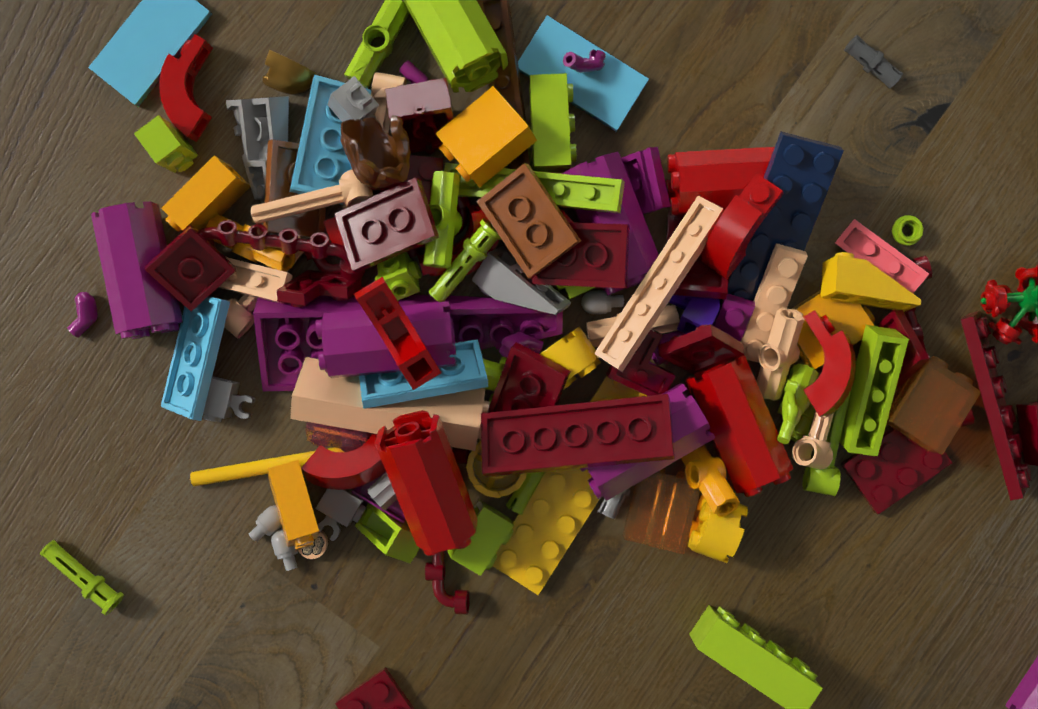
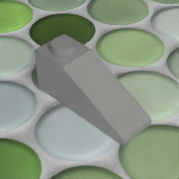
M503 246L488 252L487 258L483 260L472 278V281L479 286L482 293L495 300L554 315L565 310L571 304L567 298L551 285L532 284V278L528 279L511 252Z

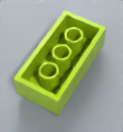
M708 605L689 633L696 648L785 709H809L823 689L815 680L817 675L810 670V667L797 657L791 660L792 658L785 653V650L772 640L765 643L766 640L750 625L744 623L741 627L740 623L734 619L735 616L723 607L719 606L716 610Z

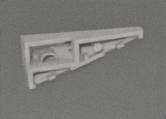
M289 96L226 100L227 109L233 110L237 125L233 127L235 136H241L244 147L242 159L254 199L260 200L261 204L265 202L268 141L274 139L288 142Z

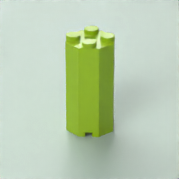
M403 0L445 78H447L453 93L459 92L458 87H463L465 92H473L493 82L498 77L496 70L500 65L503 70L508 66L507 54L477 0Z

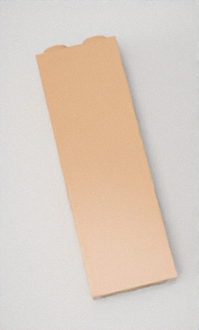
M306 357L292 393L290 419L377 434L378 430L383 426H386L387 430L394 426L392 420L398 416L424 410L429 413L431 418H433V414L439 415L451 447L475 451L477 439H481V413H488L490 402L484 401L486 388H479L364 409L359 376L331 378L325 370H320L318 359Z

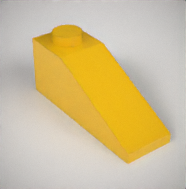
M836 253L834 257L824 261L822 264L821 298L903 311L921 306L920 298L869 261L854 258L852 253Z

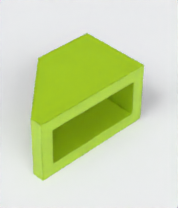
M368 503L364 514L359 522L355 524V527L385 555L411 564L420 547L416 546L407 522L401 523Z

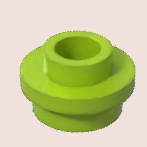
M911 215L898 218L892 226L893 238L904 246L917 243L923 235L921 221ZM905 225L911 229L909 236H905L902 232Z

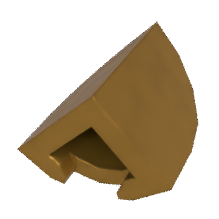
M269 50L265 65L270 68L267 75L263 76V83L283 93L297 94L311 88L313 77L317 74L307 67Z

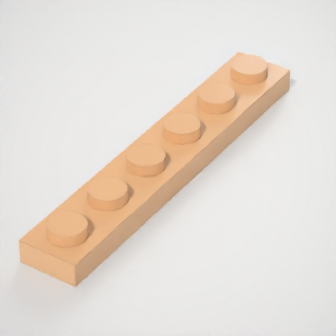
M697 196L595 351V355L623 372L703 251L713 228L725 211L723 208Z

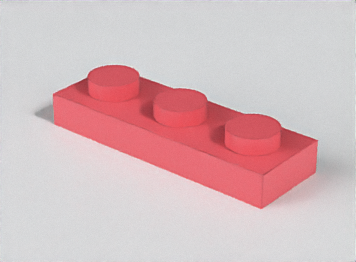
M855 219L835 242L845 252L854 254V258L869 261L913 294L930 275Z

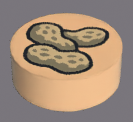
M321 531L318 538L314 539V545L298 550L303 557L316 559L327 550L328 537L324 531Z

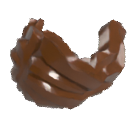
M396 115L391 116L390 130L392 136L383 130L378 120L374 117L363 120L349 119L341 123L340 140L355 176L366 186L382 189L394 183L404 182L408 177L411 154L410 140L403 127V120Z

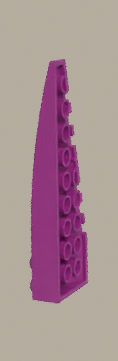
M413 294L398 300L401 306L438 302L431 295ZM321 295L309 302L305 307H292L290 303L280 304L257 298L253 315L263 392L294 391L305 358L318 359L319 351H323L322 339H318L316 333V320L323 319V313L363 310L354 295L344 301H337L331 296ZM448 296L445 300L451 304L450 318H453L455 343L478 339L480 350L491 347L500 349L503 338L516 332H522L537 339L562 334L563 311L554 315L484 297Z

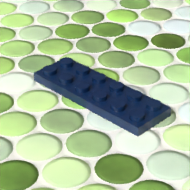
M780 131L764 178L783 190V196L759 225L746 248V256L728 277V294L754 301L776 243L805 250L844 152L841 147Z

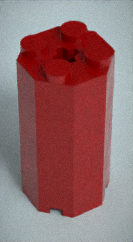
M775 147L688 151L667 155L668 173H671V180H666L671 205L670 215L684 217L697 196L725 210L735 195L739 196L756 173L764 178Z
M745 355L735 358V361L730 363L728 361L695 373V377L685 379L692 397L697 402L710 425V429L707 431L714 434L715 439L711 440L718 457L724 462L726 476L734 492L744 493L745 497H750L760 493L763 490L761 487L770 482L777 485L791 479L789 472L794 468L784 445L777 440L778 431Z
M421 410L398 416L392 420L394 424L392 428L387 430L386 426H383L378 430L375 446L416 546L422 548L427 556L446 550L466 548L471 544V537L476 533L478 518L439 415L433 414V418H431L427 411Z

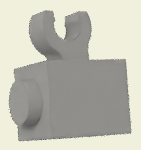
M355 76L331 93L327 104L342 122L349 119L363 120L370 117L376 119L374 114L379 106Z
M212 376L203 419L221 422L222 418L232 417L233 411L239 418H250L252 414L244 412L241 406L245 401L254 403L255 398L249 395H237L240 382Z
M327 489L315 508L326 515L324 520L318 524L319 533L326 525L331 526L334 530L330 538L331 541H334L340 535V524L348 527L352 521L358 523L367 508L362 505L365 500L352 493L353 489Z

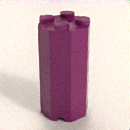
M615 152L595 158L596 161L591 163H581L562 174L622 179L625 182L620 213L573 209L578 223L630 225L627 288H625L628 289L642 282L659 254L620 154ZM604 288L607 296L624 289Z
M151 201L143 202L144 208L136 207L135 202L123 203L101 208L98 210L99 213L93 212L91 214L115 334L121 335V339L149 337V331L151 333L180 330L179 324L183 323L178 299L145 271V266L167 246L159 204Z
M450 302L401 306L439 368L457 366L455 357H450V355H456L453 318H450V312L452 311ZM364 310L323 313V319L316 320L317 337L322 339L323 351L318 353L320 370H325L329 377L339 378L400 372L390 351Z
M680 383L663 393L668 394L670 398L675 459L580 468L582 472L588 469L592 477L587 481L597 499L604 496L605 500L608 501L715 439L713 433L706 431L710 429V425L692 395L689 397L686 394L683 395L682 392L687 390L684 384Z

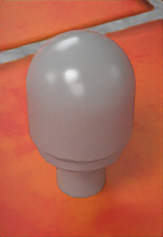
M592 290L583 295L581 305L588 314H606L611 312V308L624 307L623 295L607 296L605 290Z
M276 505L268 507L258 516V519L255 521L257 526L249 533V536L252 540L258 542L265 534L271 536L282 528Z
M281 528L272 535L271 543L275 556L277 555V559H283L285 569L289 571L297 568L294 555L298 553V550L295 549V546H287L283 528Z

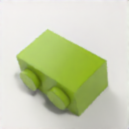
M160 115L134 133L154 162L173 173L177 171L183 172L193 164V159L198 156L182 132Z
M479 499L474 507L478 521L476 533L471 537V544L463 549L447 551L452 560L481 576L485 569L489 570L495 563L497 558L496 552L502 544L505 545L510 540L514 524L508 516Z

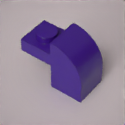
M673 295L669 303L684 309L677 330L685 334L695 331L701 325H713L720 308V300L714 298Z

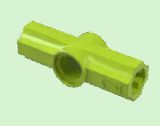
M402 0L384 1L372 25L365 29L362 36L363 41L344 73L345 77L351 79L355 76L363 87L369 88L375 72H378L384 59L392 53L393 43L410 14ZM383 37L385 43L382 46L375 48L370 45L374 38Z
M435 171L433 173L429 207L439 238L425 244L424 266L436 268L451 267L454 235L459 232L462 226V217L457 211L460 175L457 173Z

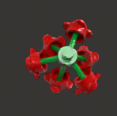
M1038 265L1035 268L1029 269L1020 267L1015 271V277L1019 280L1018 292L1011 293L1007 285H997L996 280H989L985 286V291L981 294V306L987 314L991 313L993 318L998 317V315L1006 311L1011 302H1017L1021 308L1011 321L1001 317L996 324L990 322L988 324L989 327L995 330L992 335L998 342L1008 345L1011 342H1015L1020 345L1022 341L1018 337L1023 332L1020 328L1022 327L1030 335L1034 336L1031 338L1032 341L1038 343Z

